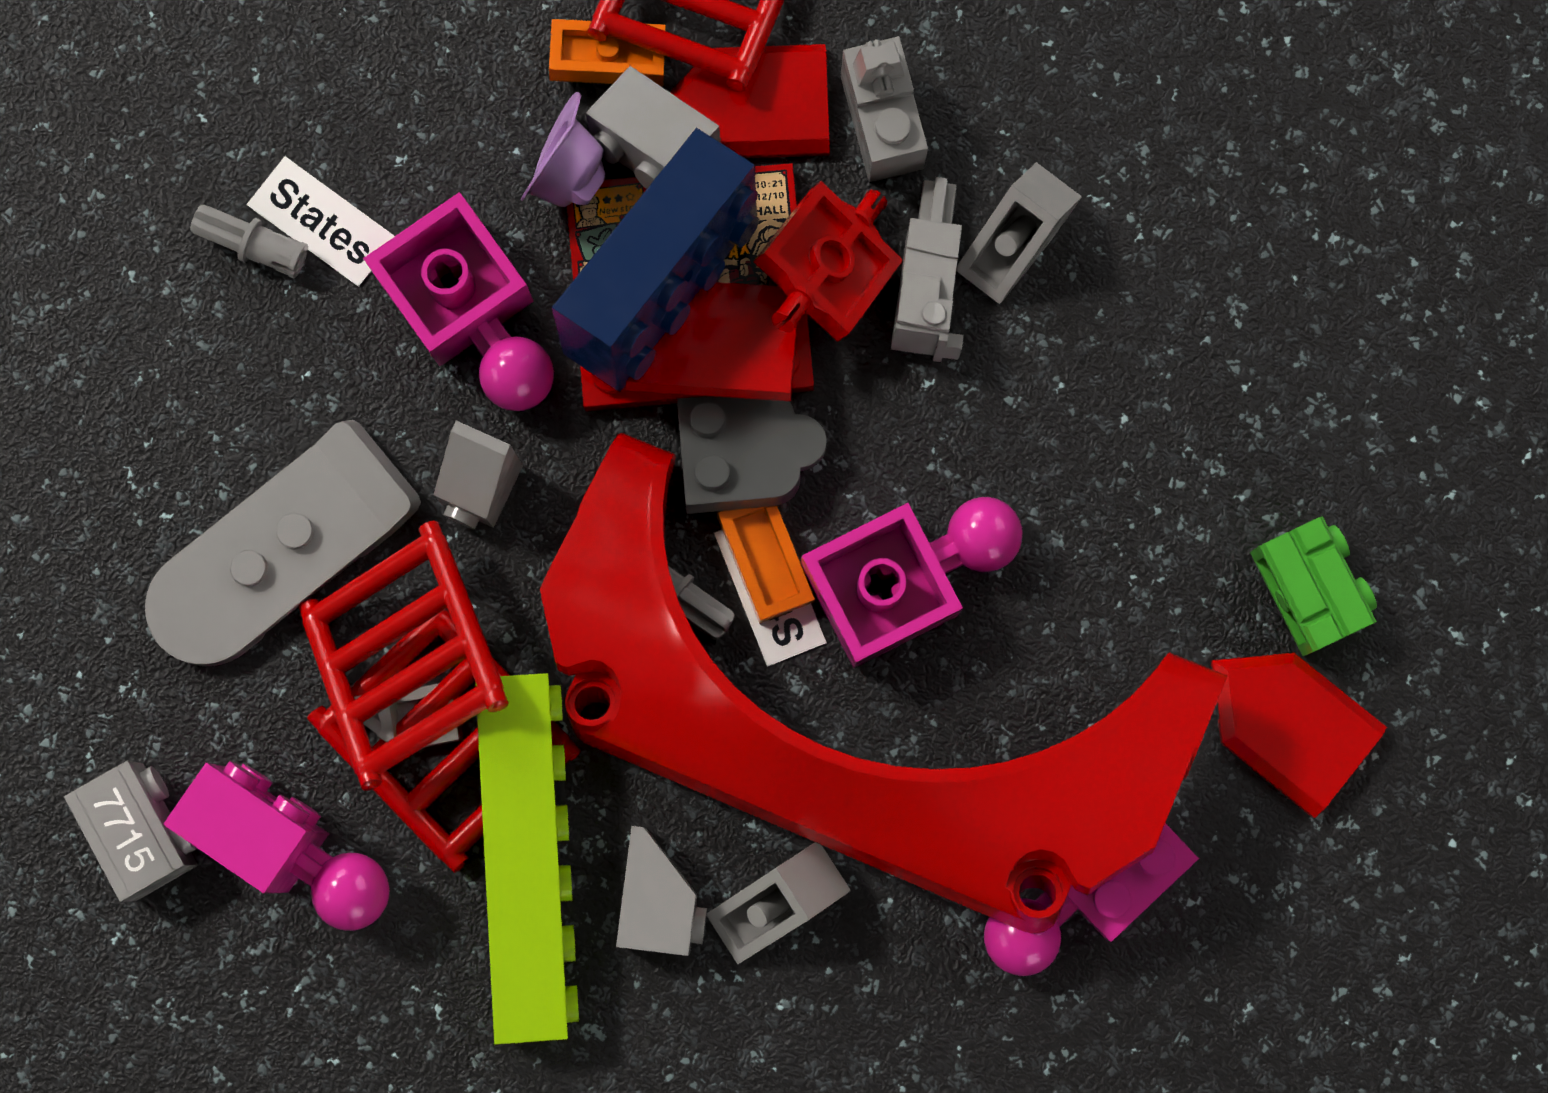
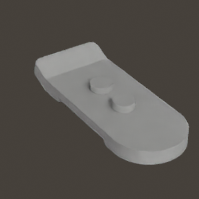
M347 420L334 424L312 447L159 569L150 583L145 600L146 621L153 638L168 654L193 665L217 666L239 658L262 640L266 632L298 608L300 603L309 599L358 558L369 554L395 533L419 509L421 504L419 495L360 423L355 420Z

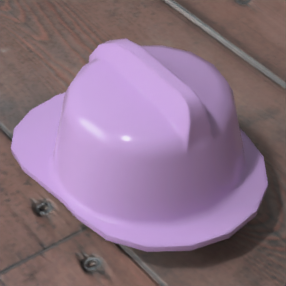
M579 92L571 96L558 116L541 152L533 180L520 200L523 201L528 194H531L560 207H566L571 203L584 206L589 204L603 183L605 171L601 160L604 149L576 119L581 99Z

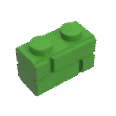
M1323 516L1282 534L1250 552L1302 656L1313 653L1377 622L1371 612L1377 608V603L1370 586L1362 577L1357 579L1353 577L1344 559L1350 555L1347 541L1336 525L1327 526Z

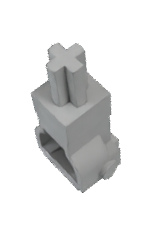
M936 177L935 181L924 180L918 219L910 218L891 341V350L932 355L933 361L941 362L942 358L958 360L964 336L949 333L962 225L952 224L957 185L947 183V179L942 177Z

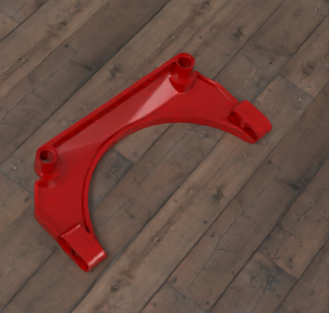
M620 433L614 439L582 499L577 516L540 588L557 669L566 675H575L567 691L565 705L572 730L578 739L592 747L1021 931L1033 934L1045 932L1054 926L1060 916L1071 885L1076 891L1089 895L1118 874L1154 852L1182 780H1186L1227 675L1169 652L1144 683L1105 718L1074 737L1045 750L1001 763L971 768H913L860 759L825 747L789 729L761 710L738 690L711 660L685 616L678 601L668 568L665 549V511L668 487L676 455L624 433ZM600 702L609 706L605 715L599 719L589 720L580 716L584 707L590 703ZM1027 888L1042 889L1051 898L1052 905L1045 910H1032L1024 905L1020 899V893Z

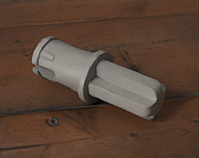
M200 205L191 222L190 230L193 234L238 252L239 261L245 263L250 259L271 267L293 279L299 274L307 256L308 244L263 227L262 221L257 218L248 223L210 206Z
M668 566L678 601L688 622L712 640L720 639L733 622L735 617L733 611L694 585V577L688 574L686 577H683Z

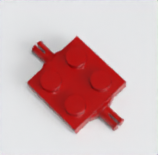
M820 181L808 191L753 261L787 295V299L777 312L772 315V322L775 326L785 319L778 328L780 331L792 332L795 325L806 313L838 342L852 331L902 263L903 259L883 241L873 225L875 219L887 206L885 196L874 203L881 192L877 190L867 191L865 197L855 208L842 201Z

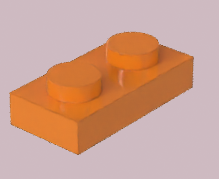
M552 19L549 59L550 81L613 84L631 66L658 85L663 86L664 55L609 35L605 41L595 40L587 33L591 21ZM647 24L665 31L666 25Z

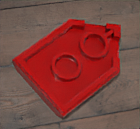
M825 44L765 46L754 74L750 78L746 90L742 92L730 88L726 83L728 78L695 66L670 91L671 94L719 125L721 143L743 158L829 156L830 154ZM719 47L714 49L736 56L740 47Z
M1295 653L1211 661L1212 670L1227 675L1217 701L1220 743L1308 815L1316 818L1328 806L1373 749L1387 727Z

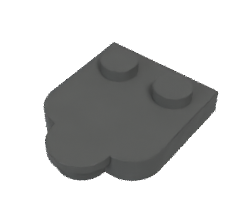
M716 396L677 399L687 514L782 505L791 500L797 493L800 486V471L808 470L817 465L826 452L827 439L823 427L809 416L795 414L789 401Z

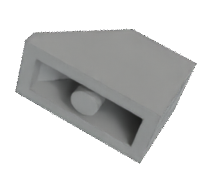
M1036 162L1011 185L957 265L956 271L1000 304L1050 243L1082 196Z
M459 421L455 422L449 436L434 491L435 498L442 505L446 506L443 516L475 530L478 522L494 528L523 467L510 444Z
M631 826L616 947L689 956L691 943L703 944L707 908L696 907L697 893L647 828Z
M815 842L708 912L706 916L736 963L739 964L807 922L851 890L823 846Z

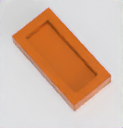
M777 506L725 510L717 513V519L759 624L814 602V596Z

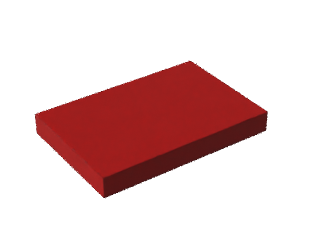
M716 282L708 291L700 289L688 304L690 305V312L682 327L674 335L665 333L653 347L656 353L649 369L638 380L629 377L622 390L791 401L798 323L792 332L787 333L778 329L785 319L776 326L772 322V315L784 303L787 295L779 286Z

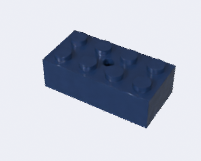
M696 127L552 306L563 354L619 392L624 388L629 377L634 380L640 379L654 360L656 352L653 347L665 333L674 335L682 327L689 315L690 305L688 304L700 289L708 291L715 285L725 267L723 260L735 245L743 247L756 231L759 218L757 217L756 200L758 192L756 191L755 165Z

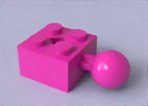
M460 192L363 258L439 367L474 344L483 357L479 367L481 387L488 399L495 405L509 411H524L535 407L546 398L551 390L554 379L553 364L548 353L542 346L531 339L511 337L502 325V323L534 302L528 286ZM450 273L452 277L459 280L455 286L444 288L441 278Z
M978 497L962 504L952 515L947 534L929 543L909 503H906L802 555L801 566L853 668H856L957 617L963 607L946 573L962 565L979 572H991L1008 565L1015 558L1021 547L1023 538L1022 525L1016 512L1005 502L991 497ZM877 574L882 581L890 578L894 581L895 585L889 592V599L882 600L879 595L871 596L867 592L871 584L870 575Z
M229 761L226 766L205 763L163 823L164 826L263 894L289 893L299 878L311 887V899L316 913L325 923L336 929L353 931L365 928L375 922L387 906L390 893L389 882L382 867L375 860L364 854L343 853L332 857L320 849V846L329 835L328 832L316 825L321 815L295 797L288 799L280 794L278 797H275L269 793L268 790L273 782L244 763L242 766L233 761Z
M1165 823L1154 852L1118 874L1089 895L1076 891L1071 885L1058 920L1047 931L1035 934L1028 933L989 917L984 930V943L991 960L1007 973L1017 976L1037 974L1045 970L1055 960L1061 945L1060 926L1077 910L1105 939L1112 942L1199 858ZM1045 891L1036 900L1020 898L1024 905L1032 910H1045L1052 905L1051 898Z

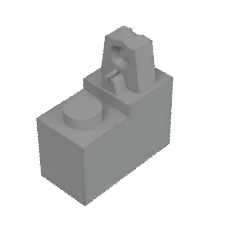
M897 36L881 41L874 40L873 43L869 41L865 45L844 49L841 80L868 181L873 182L924 169L928 146L913 95L914 88L900 37Z

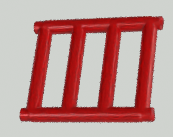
M625 0L599 1L587 30L588 35L593 39L605 41L608 35L728 78L727 85L733 90L741 92L746 90L749 80L754 74L784 3V0H760L755 10L730 0H661L747 31L737 55L733 56L620 15L619 13Z
M435 520L420 526L419 532L421 536L323 600L308 599L298 606L306 635L351 764L364 791L372 790L382 784L380 774L486 709L489 712H498L505 709L509 704L502 680L447 539L443 535L439 522ZM429 560L438 582L437 587L337 650L328 625L330 622ZM445 609H448L457 636L362 696L354 699L346 676L347 671ZM467 658L477 684L475 688L375 750L372 749L363 724L365 721Z
M442 611L403 636L351 686L353 696L365 694L403 670L437 636H440L445 642L457 636L449 611ZM467 658L461 661L396 724L397 735L446 706L451 699H457L475 681ZM493 658L499 675L510 676ZM321 705L308 715L307 720L353 769L332 706L327 709L324 705ZM551 721L552 745H564L565 764H567L569 761L577 758L581 750L555 721ZM478 727L410 792L388 770L380 774L382 784L373 789L453 873L460 871L464 867L465 862L469 859L465 853L483 836L482 804L450 835L432 818L426 809L479 759ZM380 739L372 746V749L375 750L386 742Z

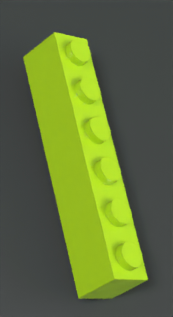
M548 673L500 676L509 702L508 706L498 712H489L486 709L477 714L494 1045L568 1039L567 1023L579 1022L577 985L565 986L564 962L576 961L574 925L562 926L561 902L572 901L571 866L558 864L557 841H569L567 805H555L554 781H566L564 745H552L551 721H563L561 685H549Z

